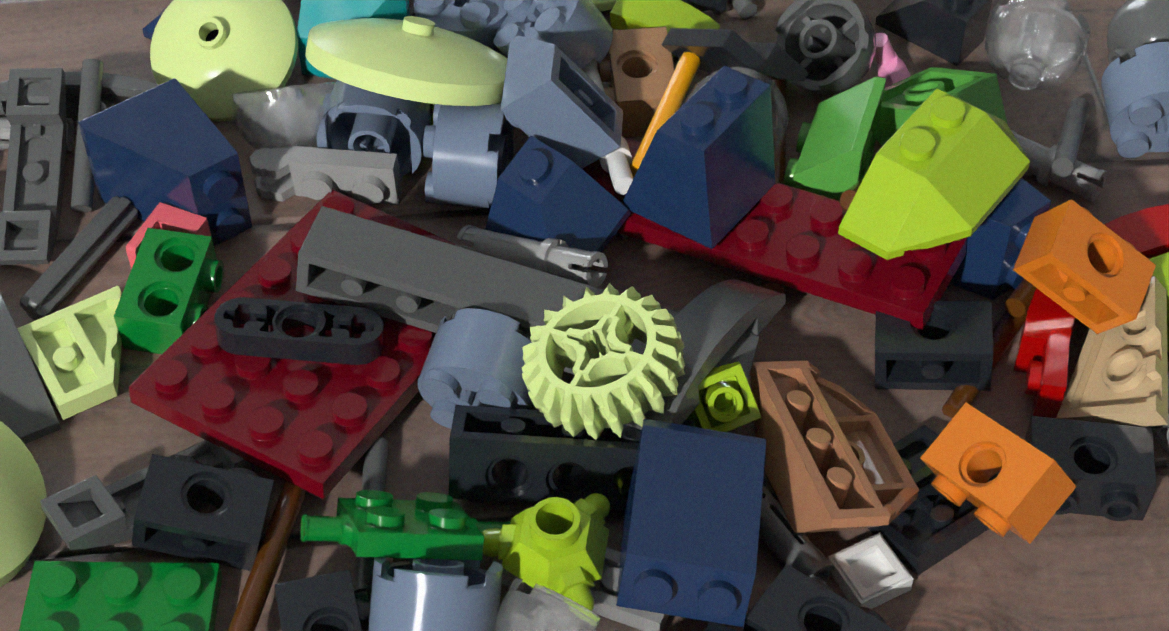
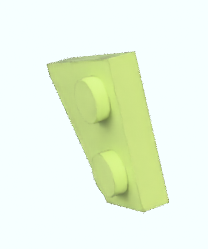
M115 286L17 328L35 369L63 420L118 395L122 341L115 323L114 314L122 295L119 286Z

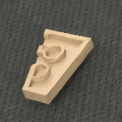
M1155 276L1151 278L1136 320L1099 334L1089 329L1056 418L1139 427L1169 425L1166 289Z

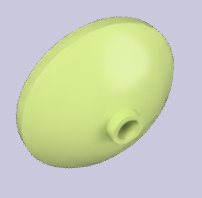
M173 0L161 15L151 41L150 60L155 81L160 85L176 78L211 121H231L249 116L270 103L289 80L298 53L297 28L291 12L282 0ZM218 30V35L214 40L206 41V37L211 31Z

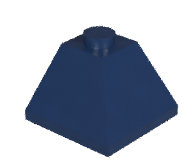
M530 136L498 178L485 230L542 242L545 239L554 238L565 241L570 248L602 253L631 213L627 207L575 162L535 137Z

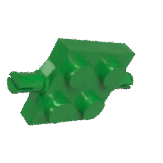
M361 490L356 492V498L338 497L336 516L303 514L300 531L302 542L336 541L340 545L351 547L356 557L482 560L485 538L482 532L486 529L502 528L503 524H510L511 521H477L476 518H470L457 502H453V497L442 493L423 492L417 494L416 500H394L392 494L384 491Z

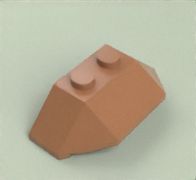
M808 361L752 363L750 371L752 394L762 417L754 420L755 437L766 439L764 470L794 533L855 530L889 525L917 499L919 489L874 411L841 386L819 377L821 371Z

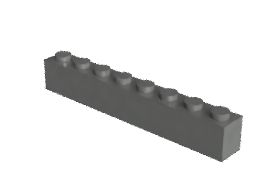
M324 206L321 207L298 252L296 291L345 306L367 308L376 312L381 317L435 333L440 321L445 316L447 321L453 320L457 310L475 308L494 311L520 322L517 332L530 340V327L546 325L544 322V309L555 312L563 309V296L574 302L584 297L586 287L594 292L595 295L604 292L603 289L568 278L559 277ZM667 309L673 318L679 313V311ZM744 332L715 367L739 361L748 381L759 336ZM634 339L631 345L633 351L639 354H643L646 348V344L637 339ZM564 368L565 372L574 374L572 369Z

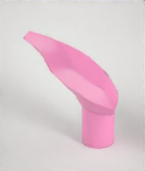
M876 33V53L874 57L877 62L878 76L886 79V88L911 75L905 63L894 51L888 36L885 33Z

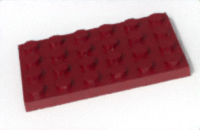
M333 189L128 387L131 403L218 447L221 446L244 458V460L322 499L326 498L419 392L418 379L436 333L381 317L384 330L383 352L376 360L363 365L235 355L223 350L217 342L214 320L217 308L222 303L239 297L345 306L296 291L298 252L322 206L456 245L451 241ZM240 324L239 328H244L245 324ZM273 325L268 326L269 332H273ZM295 325L288 328L285 333L291 337L299 338L308 336L315 330L307 325ZM326 330V337H332L331 330ZM354 334V338L361 337V334Z

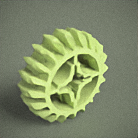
M610 283L604 292L599 295H595L594 292L586 287L584 297L574 302L563 296V309L558 312L544 309V322L546 325L530 327V340L532 343L522 347L523 360L525 362V365L521 367L523 371L522 378L527 389L530 390L528 395L534 407L543 412L546 420L554 427L563 424L564 429L573 437L585 428L588 435H591L596 441L604 428H611L612 432L621 438L624 424L634 421V423L642 427L643 419H646L644 414L649 410L664 414L665 402L662 396L678 395V381L676 378L685 375V362L682 357L684 355V343L680 332L677 331L673 316L668 313L667 309H661L660 303L654 299L653 295L642 298L641 294L633 286L625 290L621 295ZM634 339L646 344L643 354L633 351L631 345ZM565 367L572 369L575 375L570 384L561 380Z

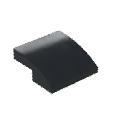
M671 28L661 44L679 59L685 52L696 54L701 61L698 69L714 75L723 66L756 79L805 81L808 72L777 43L746 42L732 29Z
M925 425L894 443L897 452L919 489L917 499L889 525L868 528L873 535L880 533L900 561L917 575L928 570L989 529L975 517L974 512L978 507L968 500H965L959 507L931 485L937 476L920 457L939 434Z

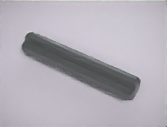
M125 196L121 198L112 197L21 297L20 306L27 312L30 318L37 320L52 314L137 219L138 210L132 205L130 199Z

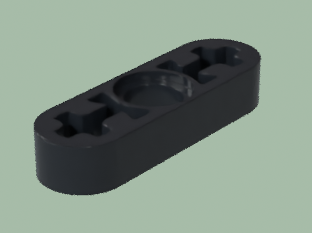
M239 297L222 303L214 315L216 337L219 346L226 352L235 355L363 365L376 360L384 349L383 321L376 312L367 308ZM240 324H245L244 328H239ZM269 325H273V332H269ZM295 325H307L315 330L312 334L299 338L291 337L285 333L288 328ZM326 330H331L332 337H326ZM354 334H361V337L354 338Z

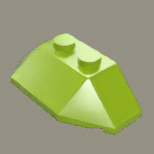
M936 89L876 153L839 226L838 234L886 260L904 256V251L928 249L971 237L1026 173L1030 160L1004 120L951 94Z

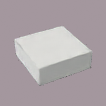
M880 533L828 556V560L835 567L831 571V576L847 599L858 607L863 606L873 609L910 591L912 588L913 577Z

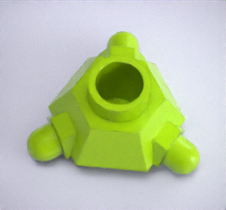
M593 493L585 499L580 498L574 503L559 497L544 499L534 507L525 509L511 518L510 524H503L502 528L484 530L482 532L485 536L483 555L498 557L499 560H503V568L545 597L555 595L557 599L563 598L569 613L579 618L586 617L593 611L595 605L590 588L595 586L594 581L602 579L609 529L603 525L606 523L604 518L610 511V503L604 495L599 493Z

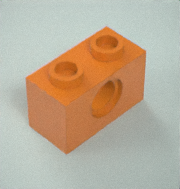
M1071 199L1034 217L1013 270L1096 334L1136 320L1156 265L1137 251L1130 242L1122 239L1096 219L1089 210L1081 207Z
M967 402L920 457L937 476L931 485L944 497L959 507L965 500H968L978 507L974 512L975 517L997 535L1004 537L1011 530L1029 544L1077 487L1054 459ZM1000 472L995 479L988 482L994 474Z

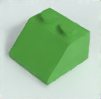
M930 67L884 89L877 141L883 146L936 89L964 100L1007 123L997 74Z
M873 77L818 104L812 123H802L796 146V152L801 153L799 159L792 157L789 159L784 177V185L840 201L843 192L864 178L875 151L886 83L885 78Z

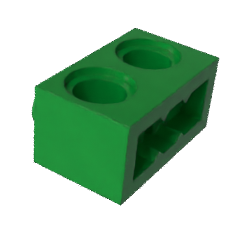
M147 228L114 314L115 323L124 349L163 354L208 310L207 305L211 294L220 291L224 277V264L222 260H217L211 236Z

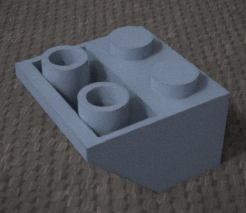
M519 35L510 40L500 110L511 125L520 128L529 137H535L566 156L581 169L621 147L623 110L555 44Z

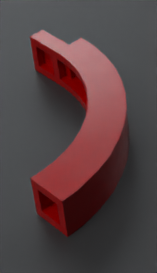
M1169 204L1145 208L1104 224L1122 239L1130 242L1137 251L1148 259L1169 252ZM1039 289L1035 290L1027 311L1017 347L1013 371L1027 373L1025 394L1034 395L1033 416L1056 418L1067 388L1070 339L1082 322Z

